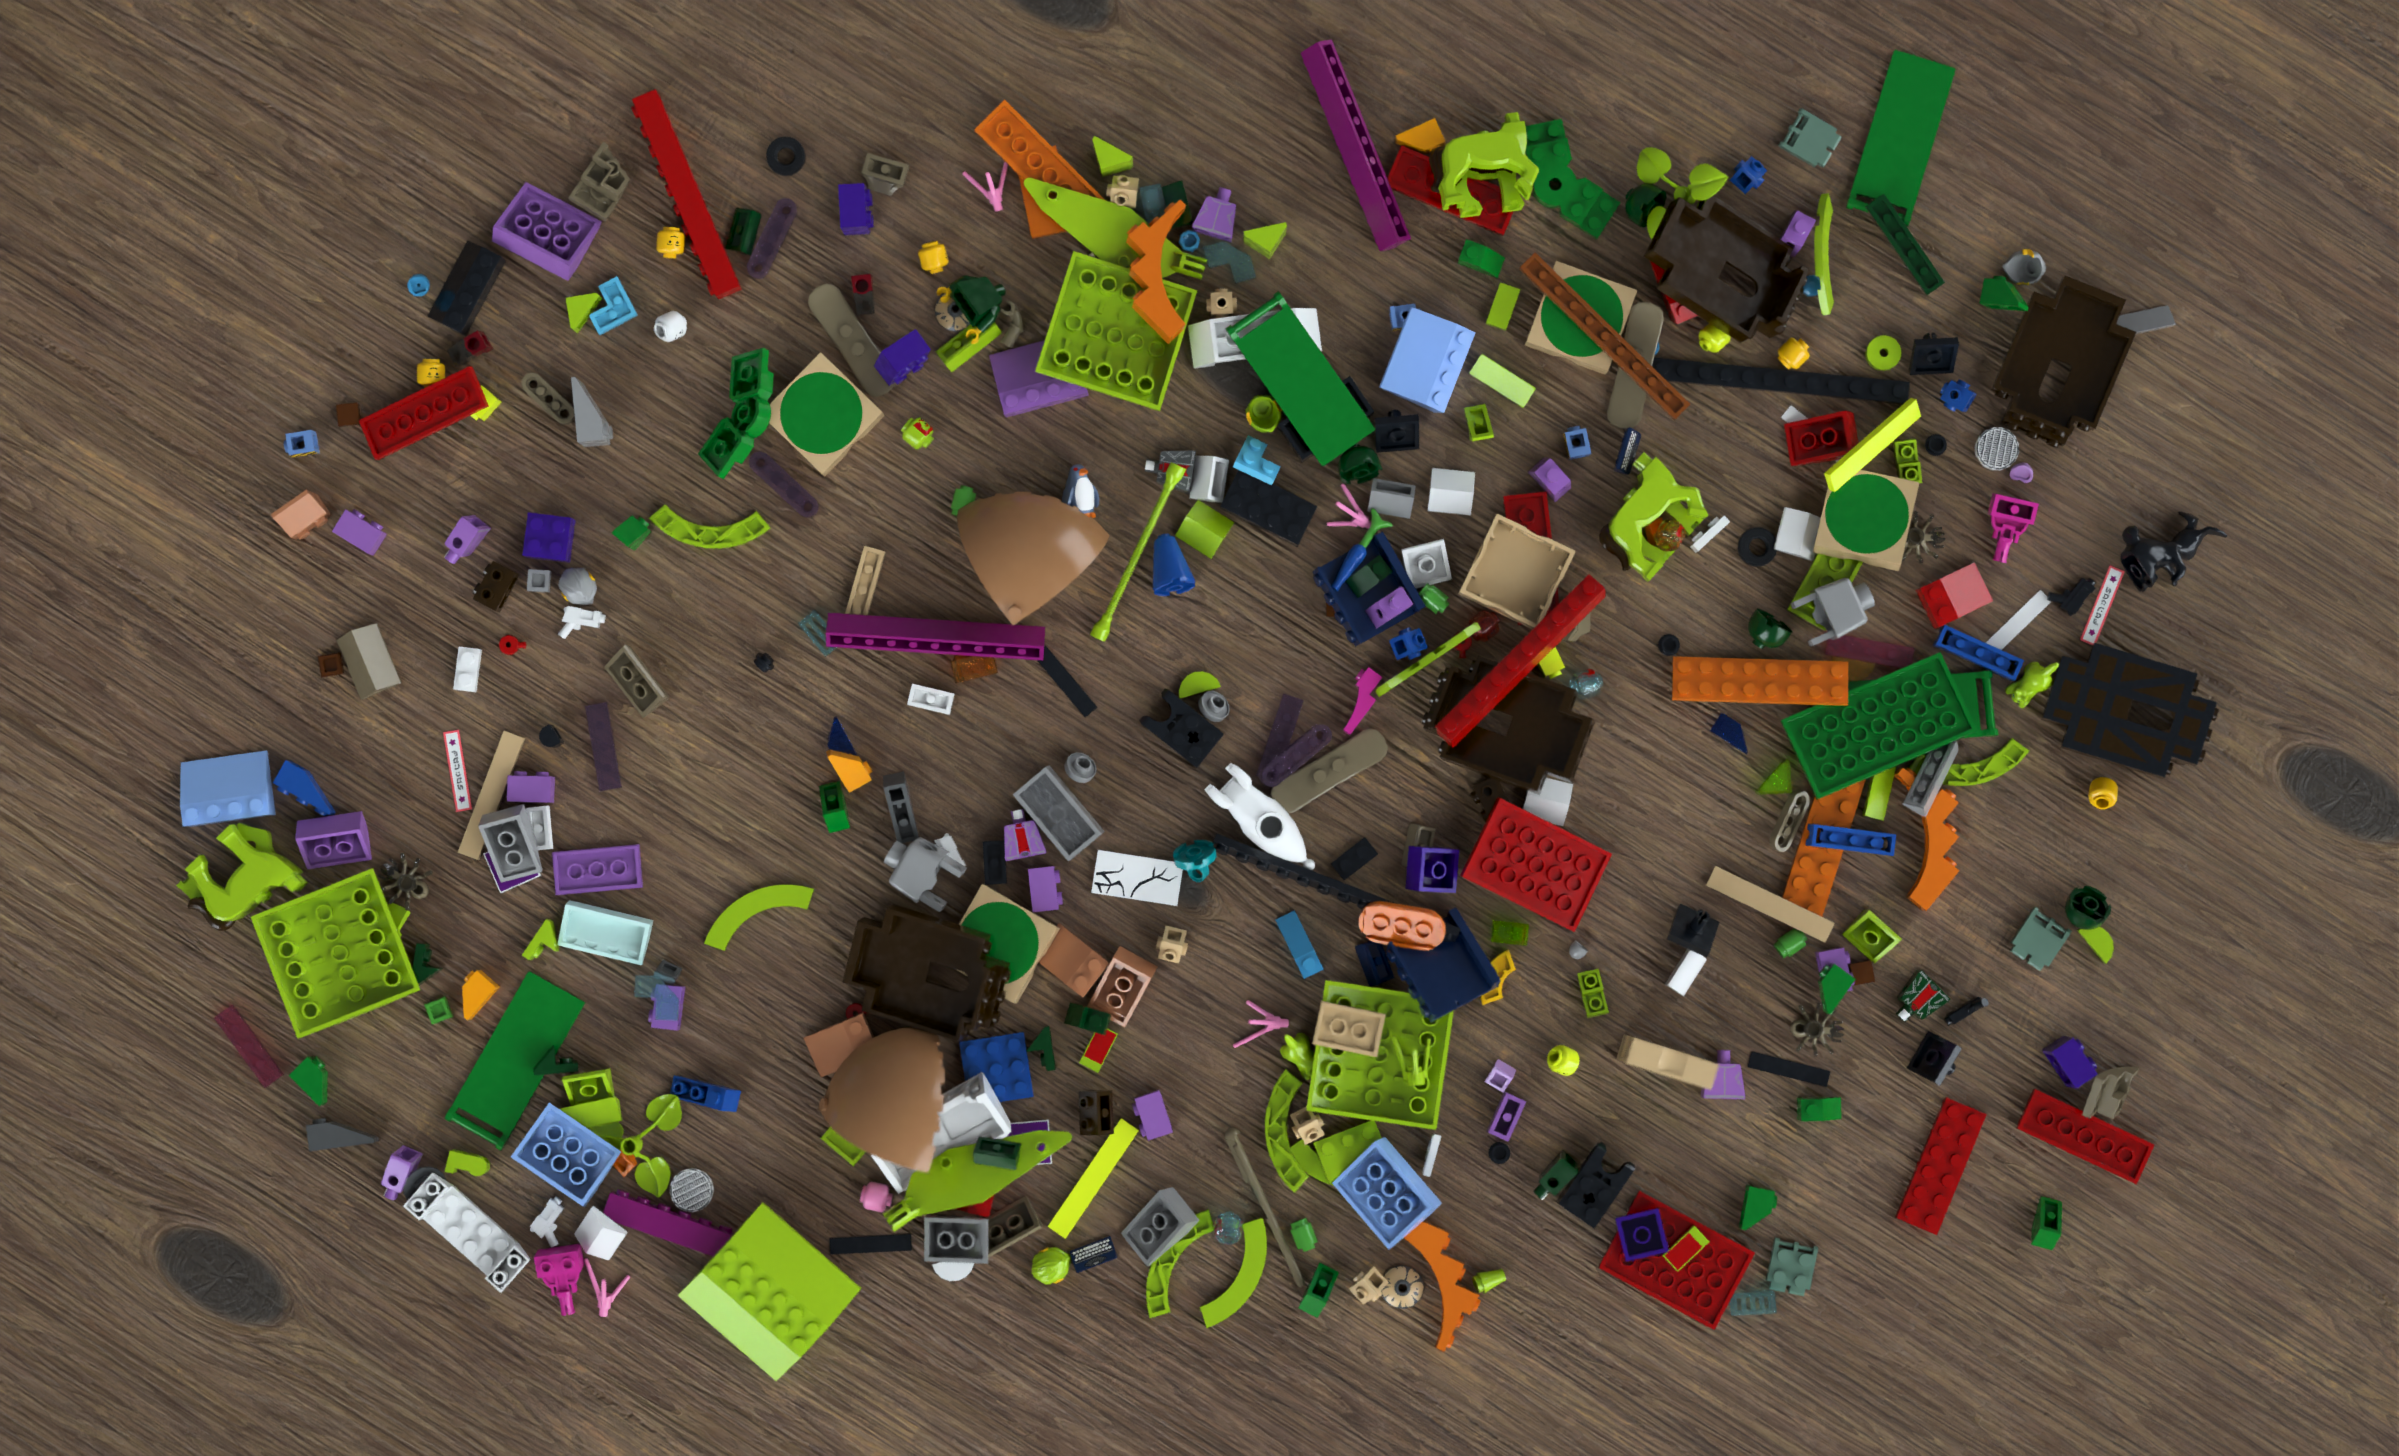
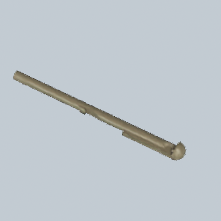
M1229 1128L1225 1132V1140L1245 1183L1250 1182L1259 1204L1267 1216L1265 1220L1271 1227L1297 1286L1301 1287L1306 1283L1237 1136L1241 1132L1237 1128Z

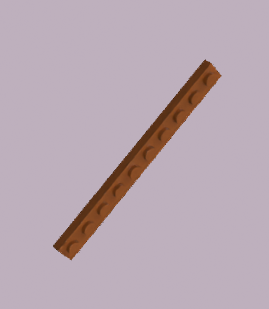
M1534 253L1519 268L1673 420L1690 405L1667 380L1539 255Z

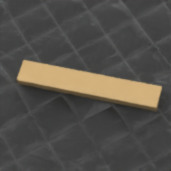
M503 731L458 853L480 860L485 842L478 827L482 815L498 811L507 788L508 775L513 773L525 738Z
M1715 866L1706 886L1822 942H1826L1835 924Z

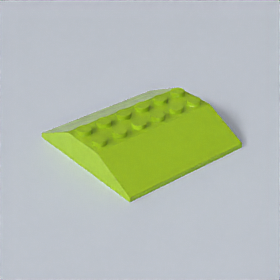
M1073 251L1035 372L1160 411L1197 290L1162 279L1169 301L1176 313L1186 324L1184 330L1167 344L1132 308L1133 297L1143 289L1129 275V268Z
M373 868L251 916L297 1039L373 1011L421 990Z
M1325 980L1322 1001L1386 1015L1377 1057L1316 1045L1306 1111L1436 1130L1454 1011L1430 1022L1428 1017L1422 1015L1419 1009V1002L1417 999H1413L1409 992ZM1393 1035L1397 1038L1408 1071V1067L1413 1066V1048L1417 1049L1418 1066L1423 1067L1426 1039H1431L1427 1066L1428 1077L1425 1078V1084L1410 1086L1407 1083V1079H1403V1071L1392 1040Z
M762 1202L678 1296L770 1377L777 1381L829 1328L861 1290V1287Z

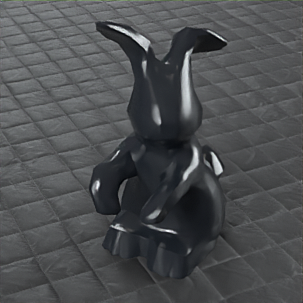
M2180 511L2178 514L2187 520L2188 525L2169 542L2141 538L2139 536V529L2135 525L2128 526L2122 533L2126 547L2121 553L2120 561L2139 592H2144L2148 587H2153L2158 579L2155 571L2162 567L2170 574L2171 585L2175 587L2178 584V580L2185 575L2186 566L2182 559H2192L2207 534L2224 538L2227 537V534L2211 526L2196 530L2199 519L2190 513Z

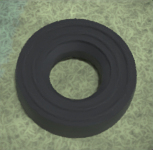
M779 137L772 141L767 149V163L779 175H794L801 170L805 163L804 148L799 141L792 137ZM789 148L794 152V159L791 163L782 164L778 161L777 156L781 149Z
M1755 527L1747 530L1738 542V552L1741 559L1755 567L1768 564L1777 553V550L1773 549L1776 538L1769 530ZM1753 539L1764 541L1766 550L1762 555L1751 553L1749 545Z

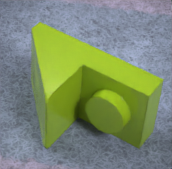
M1482 404L1464 408L1470 441L1494 438L1486 405Z
M546 919L523 952V957L528 960H533L534 957L538 958L544 950L543 944L556 952L559 951L553 920Z

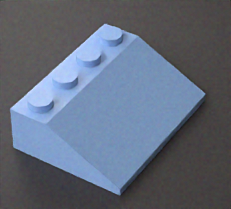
M1410 307L1379 388L1431 412L1444 413L1475 332L1451 321Z
M268 751L181 762L180 809L182 825L184 827L276 815Z
M548 1103L511 1158L585 1208L619 1157L621 1151L551 1103Z
M1386 1137L1376 1140L1332 1182L1388 1250L1442 1204Z

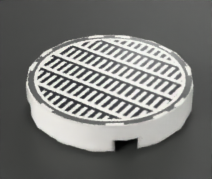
M1993 427L1985 430L1975 443L1976 457L1983 467L1990 470H2002L2011 466L2019 454V443L2016 436L2010 430L2002 427Z
M696 1168L682 1170L674 1177L670 1185L672 1201L678 1208L688 1212L702 1210L710 1203L714 1193L712 1179L706 1172Z

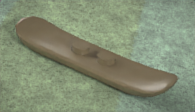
M828 283L816 287L809 294V307L840 350L865 392L874 397L888 393L895 386V383L888 386L874 367L880 352L865 332L840 290Z
M1638 302L1629 312L1625 340L1652 366L1664 316L1659 306L1650 302ZM1618 367L1610 398L1607 418L1612 425L1619 428H1633L1638 425L1642 418L1646 392L1620 367Z
M1375 729L1361 731L1329 753L1276 782L1271 790L1272 799H1275L1288 814L1296 812L1333 787L1381 761L1386 756L1388 750L1385 738Z

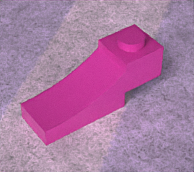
M1369 667L1366 671L1361 669L1355 677V680L1358 681L1355 684L1358 687L1357 701L1354 711L1343 729L1348 735L1353 732L1376 701L1370 693L1383 677Z

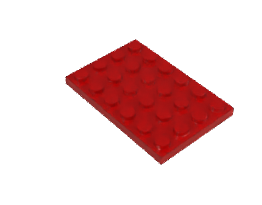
M1498 797L1460 876L1575 932L1612 853Z
M1638 1190L1625 1216L1658 1208L1668 1249L1693 1225L1707 1238L1709 1243L1677 1272L1662 1256L1663 1253L1626 1262L1617 1230L1598 1268L1715 1330L1755 1252Z

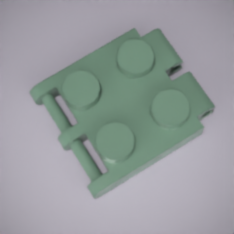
M1800 108L1798 110L1799 115L1793 125L1788 127L1789 132L1783 142L1780 141L1778 146L1814 168L1816 165L1824 168L1832 155L1826 148L1834 151L1842 137L1836 133L1838 129ZM1802 116H1803L1804 119L1802 120V122L1800 123L1799 127L1797 128V125H1798L1799 121L1801 120V118H1802ZM1792 133H1794V136L1792 137L1789 144H1786L1789 138L1791 137Z
M2033 907L2010 943L2013 944L2010 952L2022 960L2027 955H2030L2026 962L2041 971L2044 965L2049 967L2071 934V930L2068 928L2064 929L2055 923V919L2052 917L2049 919L2040 913L2037 907ZM2035 915L2039 916L2040 918H2042L2043 920H2045L2047 923L2045 924L2044 922H2042L2041 920H2039L2038 918H2036ZM2054 926L2056 929H2058L2059 931H2061L2063 934H2060L2059 932H2057L2056 930H2054V929L2051 928V927Z
M1774 1238L1766 1280L1770 1281L1769 1289L1785 1292L1786 1285H1789L1788 1293L1804 1296L1805 1290H1810L1818 1247L1799 1245V1242L1788 1243L1780 1241V1238ZM1779 1245L1791 1247L1792 1250L1780 1248ZM1798 1249L1809 1251L1811 1254L1799 1252Z

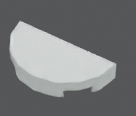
M1433 1133L1429 1141L1422 1169L1424 1176H1431L1441 1135Z
M938 1262L932 1264L935 1273L942 1279L958 1281L965 1278L972 1271L974 1263Z

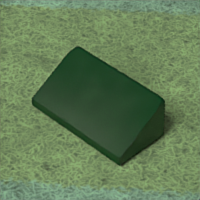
M1177 181L1161 187L1166 207L1172 202L1176 204L1179 200L1186 205L1184 213L1173 224L1172 229L1193 224L1183 181Z
M736 207L725 249L751 255L762 215L754 210Z
M979 1137L973 1151L974 1163L1016 1170L1021 1143Z

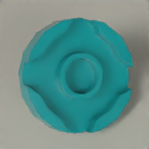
M1194 840V844L1189 846L1183 843L1173 852L1174 864L1177 868L1187 870L1189 877L1195 882H1202L1209 875L1208 865L1214 862L1217 857L1213 843L1207 840ZM1196 869H1199L1202 875L1198 874Z

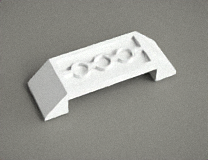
M1291 308L1322 352L1316 308ZM1281 310L1265 313L1238 332L1237 335L1241 339ZM1249 314L1209 319L1188 325L1193 368L1215 366V363L1246 359L1225 328L1229 325L1233 326Z
M434 1173L424 1181L403 1205L418 1220L424 1219L487 1275L485 1279L500 1293L504 1291L531 1260L512 1236L453 1184Z

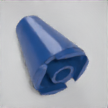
M1167 533L1159 535L1158 539L1154 541V594L1170 596L1172 591H1177V594H1181L1195 587V578L1176 538Z

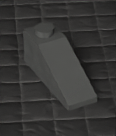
M903 771L884 775L883 788L896 838L901 843L914 841L919 835L905 773Z
M326 1118L312 1120L313 1124L306 1125L309 1152L379 1141L378 1136L334 1121L326 1122Z

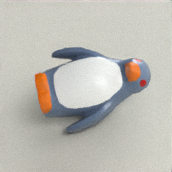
M1081 464L1073 465L1069 470L1062 502L1071 507L1073 505L1078 507L1079 511L1089 518L1090 516L1096 518L1094 507L1097 508L1099 506L1098 491L1089 481L1086 468Z

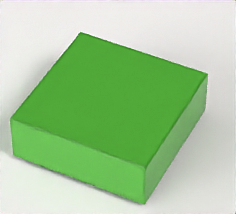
M446 996L424 1004L432 1025L454 1017Z

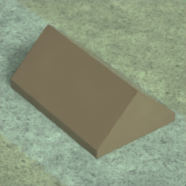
M377 623L351 630L336 640L361 700L402 683Z
M624 645L604 666L642 718L646 717L670 698L631 646Z
M1027 1196L992 1214L989 1218H985L988 1219V1258L1042 1228L1043 1224Z

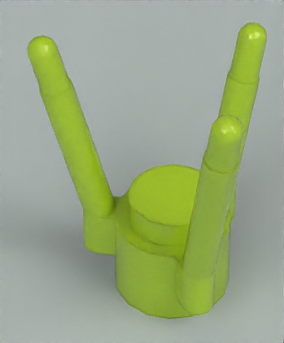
M1393 1035L1392 1040L1403 1071V1079H1407V1083L1410 1086L1425 1084V1078L1428 1077L1427 1066L1431 1039H1426L1423 1067L1418 1066L1417 1049L1413 1048V1066L1408 1067V1071L1397 1038Z

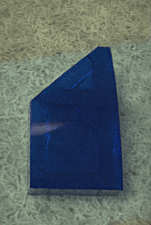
M1721 713L1711 728V733L1747 754L1748 749L1741 724Z
M837 716L834 717L831 731L827 738L829 750L857 755Z

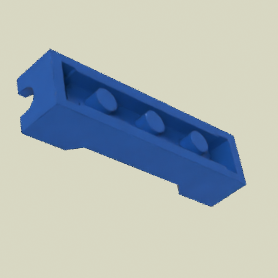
M1947 625L1941 626L1939 635L1933 643V646L1961 657L2010 681L2016 680L2024 660ZM1946 631H1948L1950 635L1946 642L1947 645H1944L1941 642ZM2009 661H2014L2015 668L2013 672L2009 674L2005 670L2009 669V666L2011 664V662Z
M1808 824L1809 838L1806 839V846L1894 856L1896 834ZM1817 829H1820V841L1816 843ZM1882 837H1886V840L1888 841V845L1885 851L1881 850L1884 844V840L1882 839Z

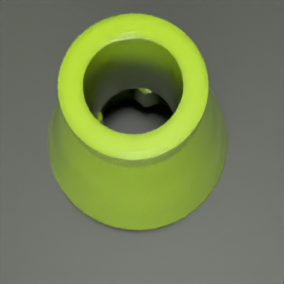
M1501 1268L1476 1273V1276L1472 1277V1281L1477 1293L1483 1292L1485 1294L1495 1286L1506 1281V1276Z

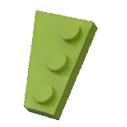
M1371 1120L1313 1143L1329 1184L1340 1176L1376 1140L1381 1139L1375 1121Z

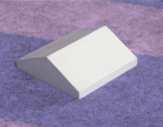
M1432 468L1428 511L1471 516L1475 472Z
M1784 507L1773 549L1813 561L1815 556L1813 548L1821 518L1808 512Z
M1444 539L1401 549L1405 571L1415 588L1424 587L1427 583L1432 585L1452 580Z
M1546 778L1540 795L1530 791L1526 792L1523 809L1552 824L1563 826L1570 804L1573 784Z
M593 1206L574 1235L585 1253L609 1260L628 1232Z

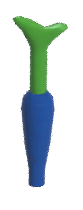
M1371 508L1372 520L1369 529L1359 544L1353 545L1349 550L1335 581L1331 585L1332 589L1338 592L1342 584L1364 560L1367 554L1366 548L1379 529L1393 526L1392 523L1383 521L1373 508Z

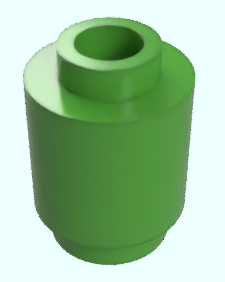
M961 485L960 489H955L950 508L952 509L951 515L957 516L960 508L975 501L976 493H973V488Z
M1427 583L1419 593L1425 606L1435 614L1438 611L1443 613L1450 604L1447 601L1449 597L1434 585L1431 586Z
M1793 928L1779 937L1773 945L1784 959L1787 956L1791 957L1806 946L1805 941L1808 939L1802 931H1797Z
M1303 1218L1291 1223L1292 1229L1290 1231L1297 1249H1302L1305 1252L1315 1248L1314 1243L1318 1242L1311 1222H1308L1307 1218Z

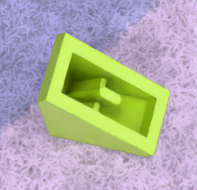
M597 293L567 297L566 304L570 328L579 333L589 319V315L594 312L603 298Z

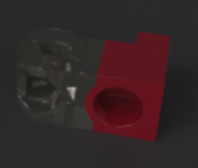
M872 274L851 276L857 315L875 314Z
M477 330L450 347L447 352L454 365L458 367L483 353L493 350V347L486 334Z

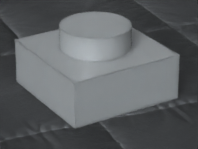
M528 569L527 591L550 593L551 571Z

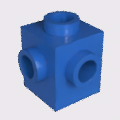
M1751 156L1746 162L1741 160L1734 168L1736 173L1730 181L1746 195L1752 187L1757 189L1765 179L1762 176L1767 170L1760 161L1755 160Z
M1959 379L1957 382L1951 380L1950 383L1946 382L1940 393L1942 396L1940 399L1945 402L1943 406L1955 412L1957 408L1966 413L1977 393L1968 389L1970 385Z
M1410 627L1398 632L1399 636L1389 640L1397 660L1408 657L1409 660L1421 656L1420 651L1428 648L1420 628L1412 631Z

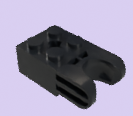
M1164 689L1162 691V698L1170 705L1172 710L1169 719L1164 722H1157L1149 716H1142L1139 721L1195 768H1198L1224 736V733L1170 690ZM1198 733L1197 738L1199 741L1197 743H1190L1188 734Z
M1601 1141L1594 1146L1583 1164L1579 1167L1577 1175L1567 1184L1556 1201L1594 1229L1635 1170V1165L1632 1162H1625L1617 1171L1613 1173L1605 1172L1602 1168V1159L1607 1149L1606 1145ZM1591 1192L1592 1200L1586 1201V1203L1583 1202L1585 1200L1583 1194Z

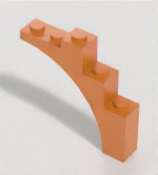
M1181 200L1176 204L1174 202L1170 203L1165 208L1163 216L1160 218L1157 216L1149 223L1150 228L1144 222L1139 226L1135 224L1127 232L1128 237L1126 241L1140 256L1131 263L1129 275L1143 289L1133 297L1132 308L1167 344L1175 339L1184 330L1186 325L1176 313L1167 297L1161 273V255L1165 238L1186 208V205Z
M1907 767L1906 769L1899 768L1894 776L1909 792L1917 774ZM1947 788L1945 790L1939 789L1927 816H1921L1925 833L1924 857L1918 877L1906 898L1922 911L1929 909L1959 872L1955 867L1957 864L1951 858L1943 857L1959 838L1955 833L1957 830L1947 822L1943 824L1944 820L1959 803L1955 800L1956 795Z
M1423 1221L1407 1234L1404 1239L1422 1253L1431 1265L1438 1280L1442 1296L1443 1313L1441 1329L1435 1346L1437 1349L1445 1352L1446 1347L1450 1348L1455 1336L1452 1334L1455 1327L1459 1328L1464 1316L1461 1315L1462 1312L1471 1315L1472 1311L1476 1312L1481 1300L1478 1299L1479 1294L1456 1283L1457 1280L1461 1281L1466 1270L1463 1268L1464 1263L1441 1252L1442 1249L1446 1250L1451 1239L1448 1237L1449 1232Z

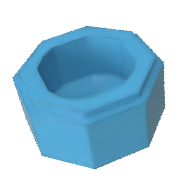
M1187 230L1180 235L1179 245L1183 251L1193 252L1198 249L1200 238L1196 232Z
M1815 275L1806 276L1807 282L1803 287V294L1807 297L1817 296V290L1821 289L1820 279Z

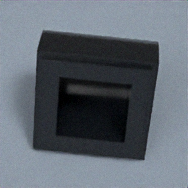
M548 724L541 729L539 739L544 746L556 748L564 744V740L554 725Z

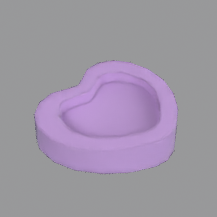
M2027 463L2016 464L2010 470V478L2021 480L2023 483H2029L2033 479V470Z

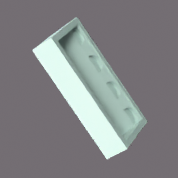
M569 900L565 904L557 945L642 965L654 920Z

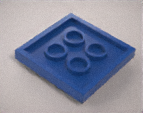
M1024 1032L959 1042L965 1081L983 1072L999 1102L1034 1097Z

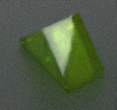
M1787 759L1783 760L1755 793L1757 795L1792 793L1790 762Z
M1493 921L1491 942L1527 946L1529 924Z

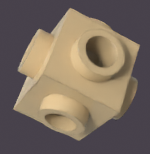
M1113 175L1112 184L1107 186V197H1110V202L1120 206L1136 208L1139 178Z
M1215 289V293H1210L1211 299H1206L1207 312H1211V318L1233 316V311H1237V298H1232V292H1228V289ZM1218 301H1225L1226 305L1221 307L1218 305Z
M1166 926L1163 937H1158L1156 949L1160 950L1158 959L1179 964L1181 955H1186L1188 943L1184 942L1187 931Z
M1307 1106L1290 1115L1295 1124L1292 1130L1297 1139H1303L1305 1145L1325 1135L1321 1128L1324 1123L1320 1115H1314L1313 1111H1306Z
M1373 1266L1365 1273L1360 1271L1352 1279L1354 1283L1349 1290L1364 1305L1370 1300L1375 1302L1383 1294L1381 1290L1387 1285L1388 1281Z

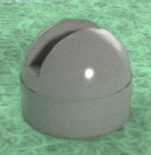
M1576 940L1569 948V954L1574 959H1581L1588 952Z

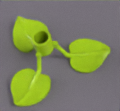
M1653 147L1643 149L1640 152L1637 163V174L1641 181L1647 184H1654L1661 178L1675 188V200L1681 197L1691 205L1696 200L1703 201L1711 198L1723 187L1728 179L1726 174L1714 166L1699 164L1694 167L1689 175L1691 184L1687 187L1679 186L1663 175L1671 169L1669 156L1662 150ZM1655 207L1648 216L1647 229L1651 239L1666 212L1664 207Z
M675 1094L661 1095L649 1103L646 1109V1116L654 1123L637 1136H631L626 1139L621 1138L624 1130L619 1122L589 1128L590 1131L618 1150H621L625 1155L634 1154L635 1157H640L646 1161L637 1166L635 1179L642 1189L656 1197L662 1196L669 1185L670 1167L662 1157H655L650 1161L649 1157L639 1152L643 1147L641 1138L655 1128L656 1125L664 1131L673 1130L679 1125L682 1119V1109L679 1097Z

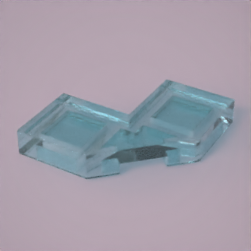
M1224 241L1203 247L1205 257L1208 259L1209 269L1230 263L1235 284L1256 278L1251 257L1246 253L1237 250Z
M636 975L634 997L656 998L655 1020L678 1021L679 998L670 990L659 976Z

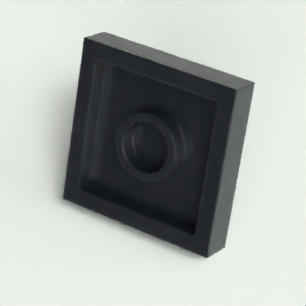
M1927 333L1923 336V339H1914L1909 365L1910 375L1953 373L1959 347L1958 337L1937 338L1935 333H1931V339L1930 333Z
M1394 409L1388 412V417L1375 418L1376 453L1419 449L1418 414L1401 416V411Z
M1680 904L1676 910L1667 939L1707 958L1720 922L1710 918L1706 911L1702 914L1704 910L1695 911Z
M1928 1031L1908 1064L1907 1069L1940 1086L1945 1076L1951 1075L1955 1071L1954 1061L1962 1048Z

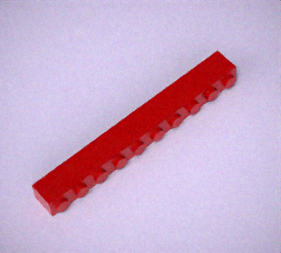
M654 89L633 98L634 106L631 109L635 118H640L643 124L639 127L644 138H649L651 145L648 146V149L653 158L657 157L659 165L656 166L661 178L664 176L668 184L664 185L669 197H674L676 202L673 205L678 217L682 216L684 224L681 225L686 237L689 235L693 242L690 244L694 256L698 255L701 263L698 266L702 275H707L709 283L706 285L711 296L715 295L719 300L742 290L659 93Z
M1588 574L1435 726L1437 734L1454 748L1606 597L1605 587Z

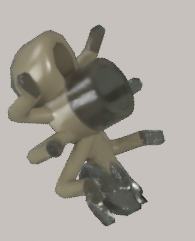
M1914 512L1913 528L1908 531L1905 548L1908 547V549L1903 554L1902 562L1910 551L1916 548V558L1922 564L1920 544L1927 555L1933 556L1935 559L1938 558L1935 552L1928 549L1926 542L1935 549L1944 548V545L1936 544H1940L1945 540V538L1939 537L1945 533L1934 532L1941 530L1942 527L1933 528L1928 534H1924L1934 517L1933 514H1930L1921 530L1917 528L1918 512Z
M401 853L402 873H399L397 862L389 859L394 866L388 863L383 864L387 870L382 868L380 870L387 877L378 875V877L386 881L396 879V882L383 886L381 889L382 891L390 890L398 885L397 893L390 898L388 903L392 904L394 900L399 898L401 892L405 891V910L408 911L411 901L410 894L416 899L427 897L429 893L428 885L418 880L432 875L433 871L430 870L422 875L413 876L414 872L418 869L420 861L419 858H416L413 868L406 874L407 861L405 854Z
M1817 1003L1814 1011V1021L1807 1016L1804 1007L1799 1005L1802 1016L1806 1021L1802 1019L1793 1021L1790 1024V1032L1796 1037H1806L1800 1041L1796 1051L1799 1052L1810 1038H1813V1055L1817 1057L1816 1043L1817 1038L1820 1037L1823 1046L1830 1054H1833L1834 1051L1827 1044L1823 1035L1826 1034L1832 1042L1841 1043V1040L1834 1039L1833 1037H1842L1844 1034L1837 1031L1844 1030V1028L1834 1024H1842L1843 1022L1833 1021L1827 1027L1824 1026L1837 1009L1835 1008L1831 1015L1826 1014L1820 1023L1818 1022V1014L1821 1009V1003Z

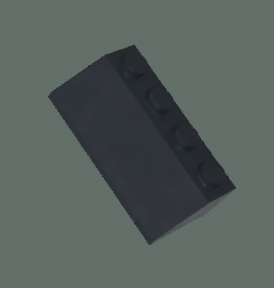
M467 241L427 317L466 337L506 260L482 246Z

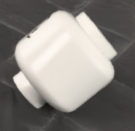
M677 311L665 313L658 316L655 320V334L665 342L674 341L683 337L686 333V319Z

